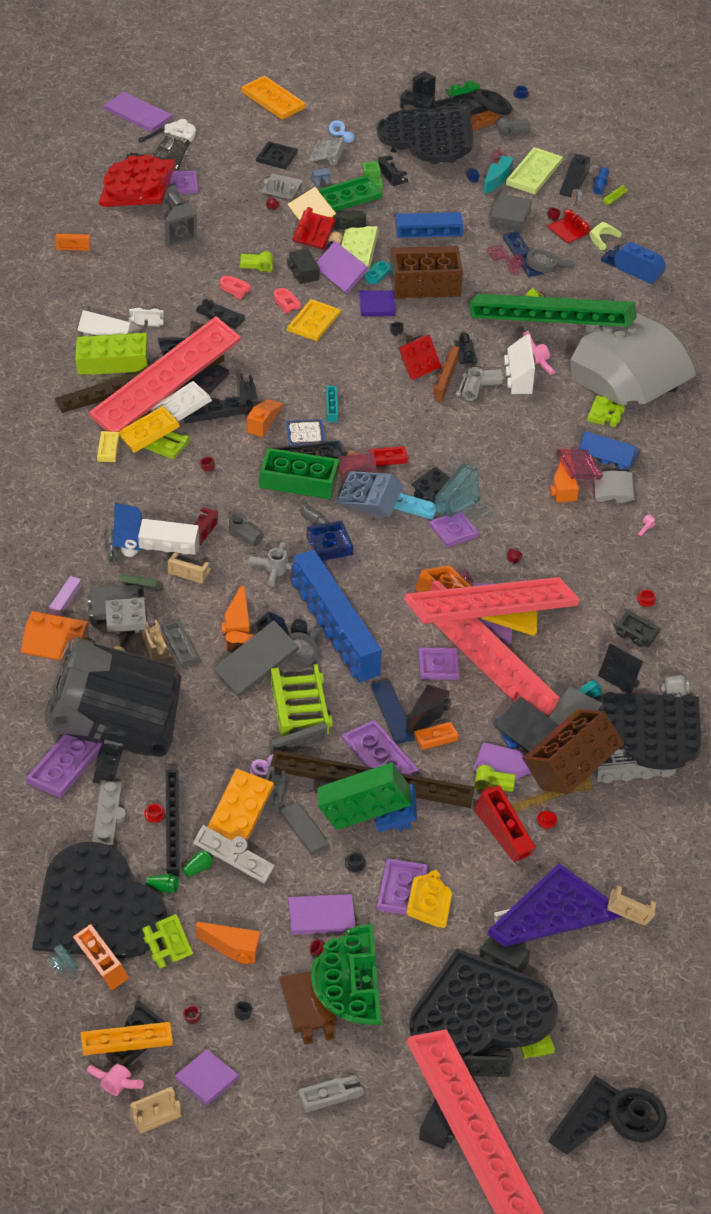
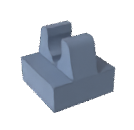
M329 168L313 170L311 180L316 187L320 186V181H323L325 186H328Z

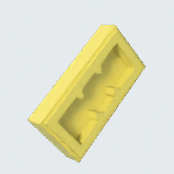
M101 431L97 462H116L119 432Z

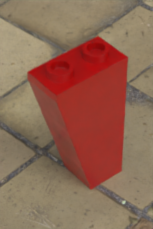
M501 786L485 788L477 800L474 808L475 813L514 863L531 856L536 847Z

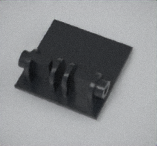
M434 467L411 484L415 488L414 496L416 498L426 496L437 506L462 489V486L437 467Z
M610 643L598 676L625 692L632 693L633 688H637L640 683L637 677L643 661Z

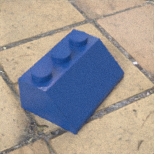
M585 431L578 452L583 454V458L590 460L593 457L599 458L600 463L609 465L612 462L617 464V468L627 470V467H633L641 449Z

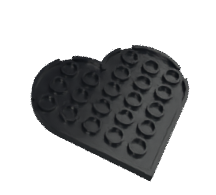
M470 104L410 109L391 113L389 117L385 120L381 119L378 123V138L384 144L399 150L410 148L412 154L423 161L431 162L432 164L442 162L453 163L457 159L466 156L474 145Z
M606 692L604 695L593 698L603 703L604 707L601 711H605L624 742V745L620 747L622 753L628 759L630 757L637 761L638 765L650 769L671 770L684 767L685 763L690 760L695 761L700 755L701 727L698 696L686 695L684 697H675L671 694L654 695L650 693L623 694Z
M80 842L60 851L47 868L32 949L35 951L85 955L73 936L91 924L116 958L141 956L150 950L149 944L144 941L143 937L145 935L142 928L150 925L152 932H157L158 929L155 923L168 918L167 909L162 898L153 889L144 884L131 881L130 867L119 851L103 843ZM161 937L158 938V939H156V941H157L158 944H159V943L161 942V940H162Z
M457 948L413 1009L409 1021L410 1036L447 1029L464 1061L465 1056H481L493 1044L505 1048H519L543 1040L556 1025L558 1005L553 992L543 982Z

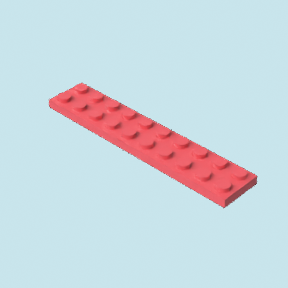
M215 316L89 412V417L104 430L119 432L121 429L137 421L158 403L240 342L241 337Z
M560 577L408 593L405 595L404 601L424 624L572 607L578 606L580 599Z
M434 581L430 591L445 590L447 588L439 581ZM478 618L434 622L513 702L521 696L547 717L551 715L557 705L559 696Z
M447 1029L410 1036L406 1042L494 1213L544 1214Z

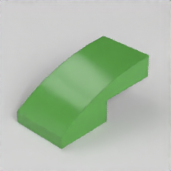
M378 161L363 162V175L369 174L376 185L383 189Z

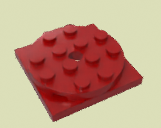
M150 154L145 156L132 155L119 163H113L103 179L104 188L98 201L99 206L162 204L176 166L175 159L161 160Z

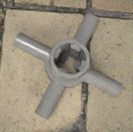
M284 542L280 543L279 548L271 549L268 552V558L249 557V563L266 566L270 573L267 582L269 586L275 585L277 576L285 574L287 570H292L291 565L293 563L288 562L285 551L287 544Z

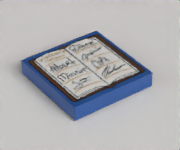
M322 419L286 421L289 446L325 442Z

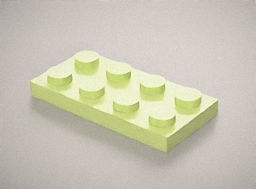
M534 147L507 178L506 185L535 195L562 163L563 157Z
M378 226L345 229L341 244L342 247L363 262L369 270L379 233Z

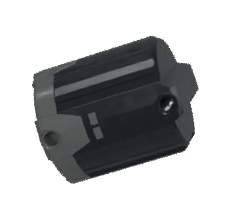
M73 638L68 641L60 660V669L45 711V723L49 730L101 744L104 743V740L123 744V750L163 757L167 754L173 739L181 675L173 665L82 638Z

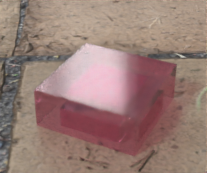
M503 245L487 248V253L493 262L509 258V253Z

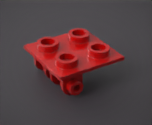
M571 209L564 211L565 218L547 225L551 231L566 243L584 237L591 231L589 223L584 221L578 214L575 215Z

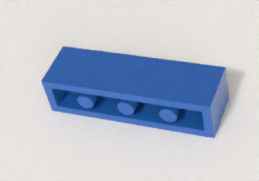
M461 212L396 214L397 238L462 236Z

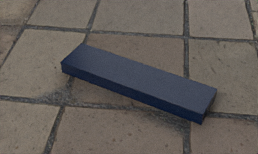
M518 232L504 234L503 240L528 277L542 275L543 272L532 269L526 263V257L530 249Z
M391 681L371 684L372 692L394 742L400 744L414 741L415 736L413 732L410 734L405 733L407 718Z

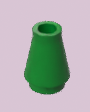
M206 850L197 851L181 870L190 878L211 868L214 862Z
M172 873L148 875L146 878V886L167 894L177 892L178 876H174Z

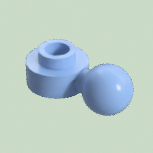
M335 120L330 123L329 132L332 136H342L346 143L354 141V134L345 131L343 122Z

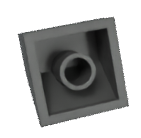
M190 203L174 206L165 219L166 247L197 239V213Z

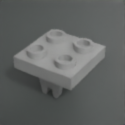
M144 598L105 601L107 632H116V635H118L120 631L135 630V633H139V630L146 629Z

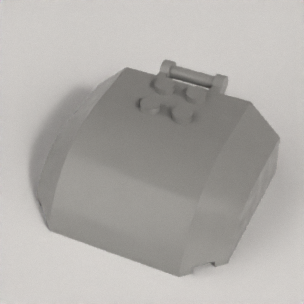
M636 313L637 318L629 327L586 325L588 335L581 339L570 359L571 377L575 382L619 405H627V401H638V404H646L696 376V360L686 343L663 325Z

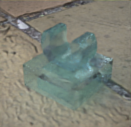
M61 944L54 948L58 956L53 957L49 962L56 972L66 967L70 972L78 968Z

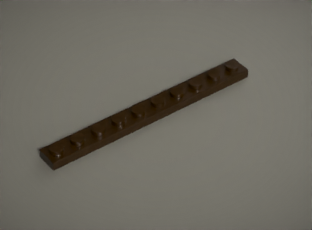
M221 355L207 367L225 362L224 355ZM144 370L55 398V403L60 411L64 413L104 401Z
M274 750L270 765L275 768V772L282 773V770H285L290 775L327 782H335L374 769ZM401 773L409 785L413 784L416 788V798L471 808L475 787Z

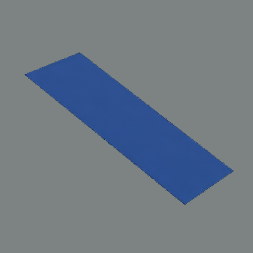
M115 503L113 546L128 548L125 546V542L133 540L137 544L133 550L141 551L138 536L142 522V513L138 507Z

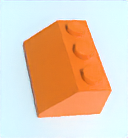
M448 565L422 570L415 589L418 592L430 591L434 581H439L447 589L472 586Z
M31 611L25 626L21 653L61 660L69 640L76 637L88 639V622Z

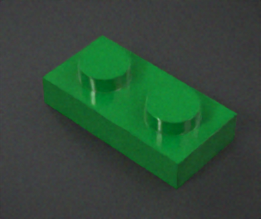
M468 80L463 85L453 84L451 88L445 89L448 96H456L479 90L480 83Z

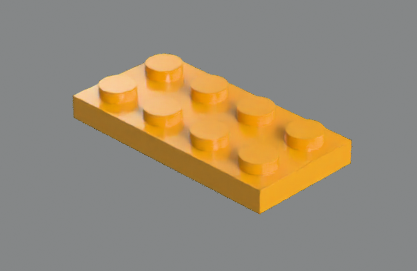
M266 76L241 87L242 93L282 120L306 108L305 102Z
M236 769L208 828L231 841L235 837H243L248 841L274 788V783Z

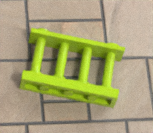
M318 664L314 665L313 675L293 677L280 676L279 668H271L270 681L281 737L289 735V731H293V729L312 727L324 722L328 727L327 734H329V727H332V716L327 713L322 688L324 682L323 673L319 672ZM315 683L316 688L289 692L282 689L284 685ZM318 698V704L297 706L285 704L288 699ZM318 711L321 713V718L295 721L288 719L290 714Z

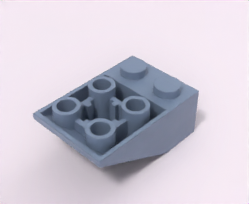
M350 471L336 503L376 516L390 517L403 485L392 474Z

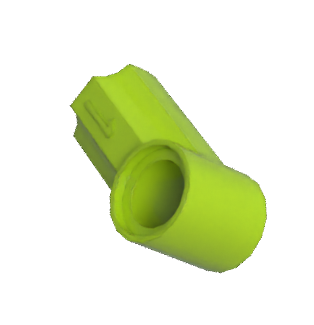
M264 251L260 255L241 254L240 268L258 269L260 272H271L273 270L274 256L268 251Z
M481 765L476 770L474 787L476 790L490 786L494 788L500 785L502 790L513 792L516 774L496 772L491 766Z

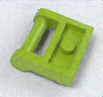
M170 432L165 437L179 443L161 437L144 448L174 460L188 445L191 438L187 435L182 436L175 432Z

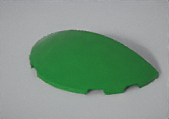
M373 924L361 925L348 929L346 935L338 939L333 937L323 946L324 951L318 958L315 957L312 965V986L318 1000L336 1016L358 1024L381 1025Z

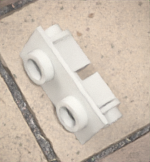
M129 309L130 323L144 326L146 320L148 321V326L151 327L164 325V310Z

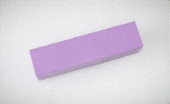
M73 576L69 577L49 606V614L62 616L81 588V579Z

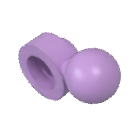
M273 754L268 757L267 761L262 759L253 761L250 774L265 779Z

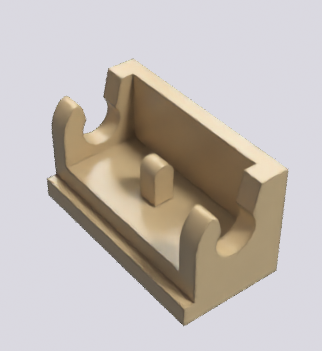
M174 552L168 560V573L203 584L211 571V568L208 567L210 562L206 561L203 567L197 566L191 562L181 561L180 558H177L179 553Z
M146 620V629L142 630V636L150 659L158 661L171 658L160 630L159 622L155 620V625L149 628Z
M617 885L616 890L613 889L610 893L607 910L638 924L647 925L655 916L656 902L651 900L650 905L637 902L635 899L622 895V887Z
M172 1087L130 1104V1116L140 1134L182 1117L179 1100L175 1101Z

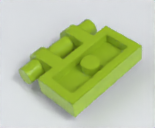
M597 395L587 421L601 425L609 421L611 427H616L620 423L621 414L625 411V405H615L613 401L606 397Z
M177 914L156 922L155 925L158 931L155 933L152 932L150 925L142 928L145 935L143 937L144 941L149 944L153 954L151 957L153 962L156 961L159 969L167 966L164 957L168 955L171 962L174 963L193 954ZM160 937L166 948L162 951L160 950L158 943L156 941V939Z

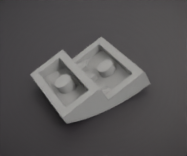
M604 471L594 473L595 498L597 502L615 499L617 503L635 500L632 472Z

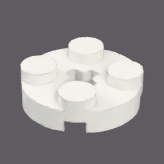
M180 119L177 122L166 124L164 135L172 143L179 142V144H185L195 138L196 128L192 124L187 123L186 119Z

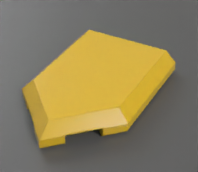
M436 869L429 874L420 875L413 879L406 912L410 917L436 927L445 928L452 891L448 886L444 885L440 879L441 875Z

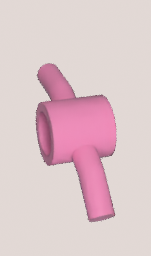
M526 331V332H524V333H522V334H523V336H525L526 334H530V333H529V331ZM530 335L534 365L540 364L549 375L554 374L555 370L546 362L550 357L547 346L544 344L536 346Z
M92 1064L87 1069L89 1074L101 1080L103 1089L114 1096H118L124 1088L142 1089L144 1086L142 1080H132L131 1073L120 1064L114 1065L108 1073Z

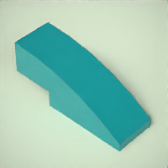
M501 155L498 164L491 163L484 181V194L498 188L510 176L513 170V157Z

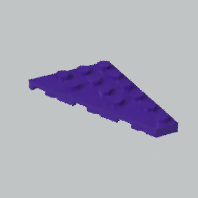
M558 864L489 929L487 934L506 947L615 920L622 916L607 910L609 903L607 897L564 866Z

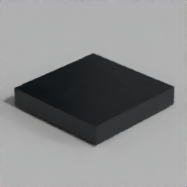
M268 141L257 156L256 162L286 170L298 153V149Z

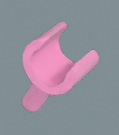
M650 514L645 516L643 519L645 525L637 535L642 536L649 528L651 529L655 526V518Z

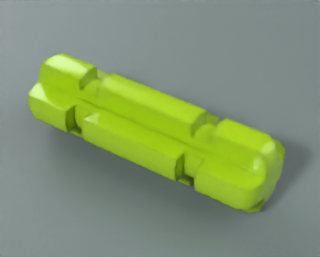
M621 185L603 199V203L609 205L627 192L625 185Z

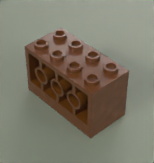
M458 246L391 248L390 278L394 298L461 296L463 269Z
M577 709L522 759L543 791L569 794L623 746L624 742L605 711Z

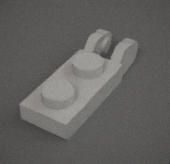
M351 1076L299 1089L298 1097L305 1113L348 1101V1099L361 1097L364 1095V1090L361 1087L345 1089L359 1084L358 1077Z

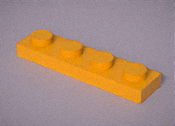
M170 1022L81 1032L83 1056L173 1045Z

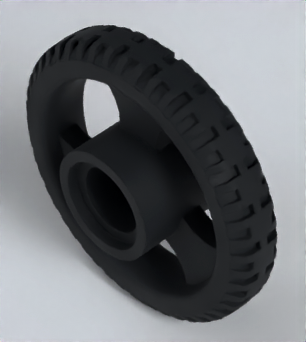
M479 89L475 93V99L485 109L500 115H509L512 112L513 107L510 102L499 93L485 89Z
M634 1087L621 1090L613 1097L608 1109L610 1123L614 1126L613 1128L616 1132H619V1135L633 1142L644 1143L645 1141L648 1142L656 1139L663 1132L667 1121V1114L663 1103H661L659 1098H656V1095L642 1088L636 1089ZM626 1098L632 1099L626 1113L617 1112V1106L622 1100ZM649 1104L655 1109L658 1120L650 1118L651 1107ZM645 1127L648 1132L641 1133L632 1131L630 1129L639 1130Z

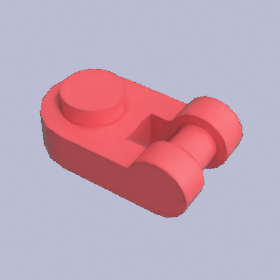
M223 276L220 279V288L233 294L236 298L242 299L245 292L248 293L251 290L249 283L233 276Z
M279 288L274 291V301L285 314L290 313L293 309L298 310L301 308L299 300L289 290Z

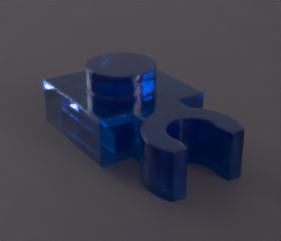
M616 245L614 251L609 249L601 257V262L616 267L614 257L619 251L620 245Z

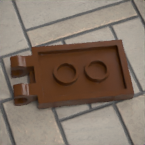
M311 971L279 977L294 1033L301 1032L304 1044L313 1043L312 1030L320 1028L323 1029L326 1040L335 1039L333 1033L335 1032L334 1026L337 1025V1017L318 1000L312 986Z

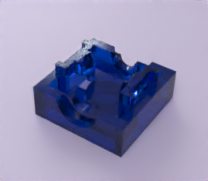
M343 521L306 527V538L309 544L312 543L313 549L322 561L353 555V543Z

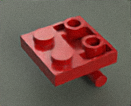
M307 207L306 211H303L292 240L293 242L324 250L335 224V219L312 213L313 209Z

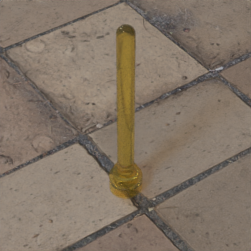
M588 776L572 792L583 791L585 793L591 791L593 785L590 777ZM547 792L512 804V807L517 812L566 794Z

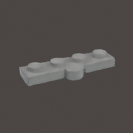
M101 781L92 842L109 844V846L113 847L116 825L123 822L126 818L125 810L119 807L122 782Z
M202 825L193 844L264 884L267 883L276 865L249 851L248 842L245 838L235 837L231 841L205 825Z

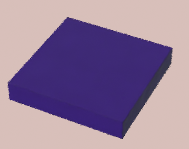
M360 291L361 316H395L393 291Z

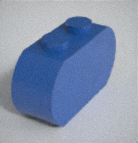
M633 242L625 244L614 257L615 265L619 270L650 284L654 283L666 270L665 261L660 254Z

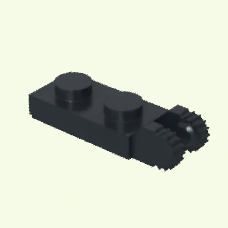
M207 299L196 309L197 313L205 315L210 319L216 316L227 326L235 329L245 320V315L214 304L213 301Z

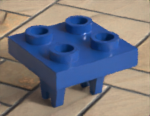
M410 784L411 806L376 817V828L379 832L396 828L399 831H404L403 827H406L408 830L411 829L410 822L417 820L416 788L413 784Z

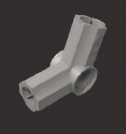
M478 367L470 368L462 396L468 401H473L477 399L482 386L502 384L501 369L483 371Z

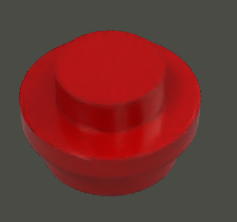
M642 590L637 596V602L641 606L651 607L656 603V596L651 590Z
M153 803L145 809L144 817L148 822L158 823L164 819L165 811L161 805Z
M542 811L537 815V823L544 829L553 828L557 824V816L551 811Z

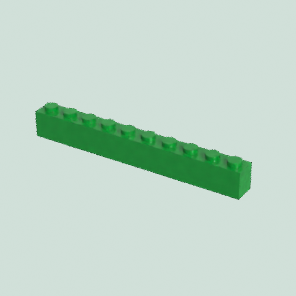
M477 294L469 302L472 318L629 327L637 318L635 302Z

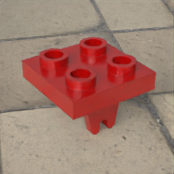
M430 334L399 347L402 356L401 360L404 361L403 365L406 367L412 380L442 367Z

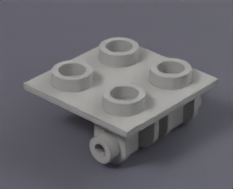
M335 137L328 141L317 142L309 161L314 162L327 158L330 165L337 164L344 149V137Z
M272 173L270 178L264 179L263 185L265 186L261 193L292 200L303 180Z

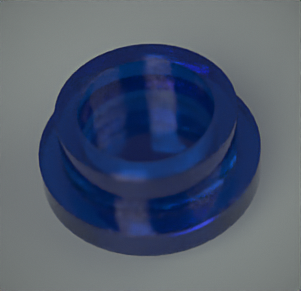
M517 86L513 95L516 98L525 99L529 96L528 88Z
M469 168V171H466L467 178L471 183L479 182L478 178H480L477 169Z

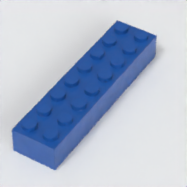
M315 550L293 556V564L291 565L293 578H291V584L294 589H298L301 600L306 601L308 611L315 615L317 625L323 627L325 637L331 639L335 652L338 651L340 653L342 663L348 665L350 675L353 678L356 677L359 683L380 676L381 648Z

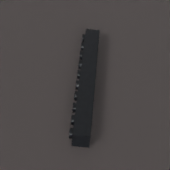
M166 770L167 874L172 873L180 877L179 770Z

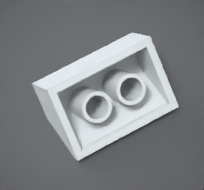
M85 310L82 312L78 331L83 332V336L140 333L142 327L133 323Z
M526 334L508 347L507 355H504V366L507 365L505 375L509 377L507 378V388L511 389V394H532L535 365L530 334Z
M142 519L138 536L139 548L193 555L199 551L198 525Z

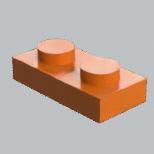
M56 233V250L90 251V234Z
M452 722L414 731L415 740L421 751L459 740V734Z

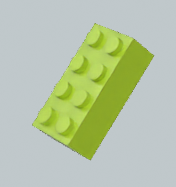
M147 333L77 337L75 361L78 374L129 373L148 368L149 346Z

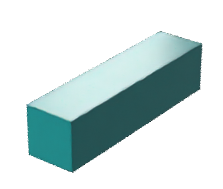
M326 386L327 422H338L337 386Z

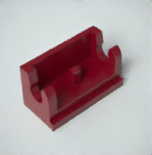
M205 507L200 510L206 513L207 516L200 514L193 524L199 527V545L204 542L218 524L217 510Z

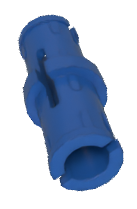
M600 168L599 174L595 178L593 193L603 194L604 187L608 183L607 177L610 172L608 168Z

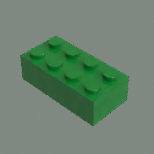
M267 448L260 469L259 488L331 499L338 478L339 459Z
M393 762L318 787V807L335 829H342L411 806L410 785Z

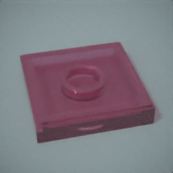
M558 449L556 454L571 479L600 480L603 474L588 450Z
M374 453L340 456L337 458L339 459L342 488L350 471L377 473Z

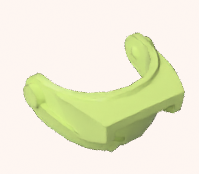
M601 222L589 233L591 240L600 250L606 249L600 234H611L618 238L621 237L620 231L605 222Z

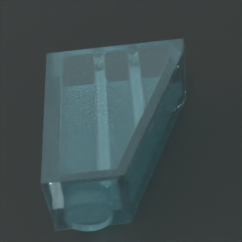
M463 463L435 496L437 513L452 517L480 501L477 467Z

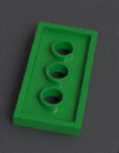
M369 174L318 189L334 212L383 198V192Z

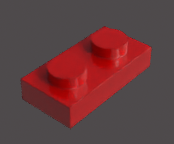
M405 446L369 449L372 467L408 463Z

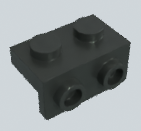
M364 211L335 212L336 214L333 215L335 219L333 230L366 227V214Z
M628 610L619 623H614L617 635L624 639L626 637L632 639V642L639 647L645 646L649 648L661 631L657 625Z
M485 1052L481 1056H465L464 1063L471 1076L510 1077L513 1052Z

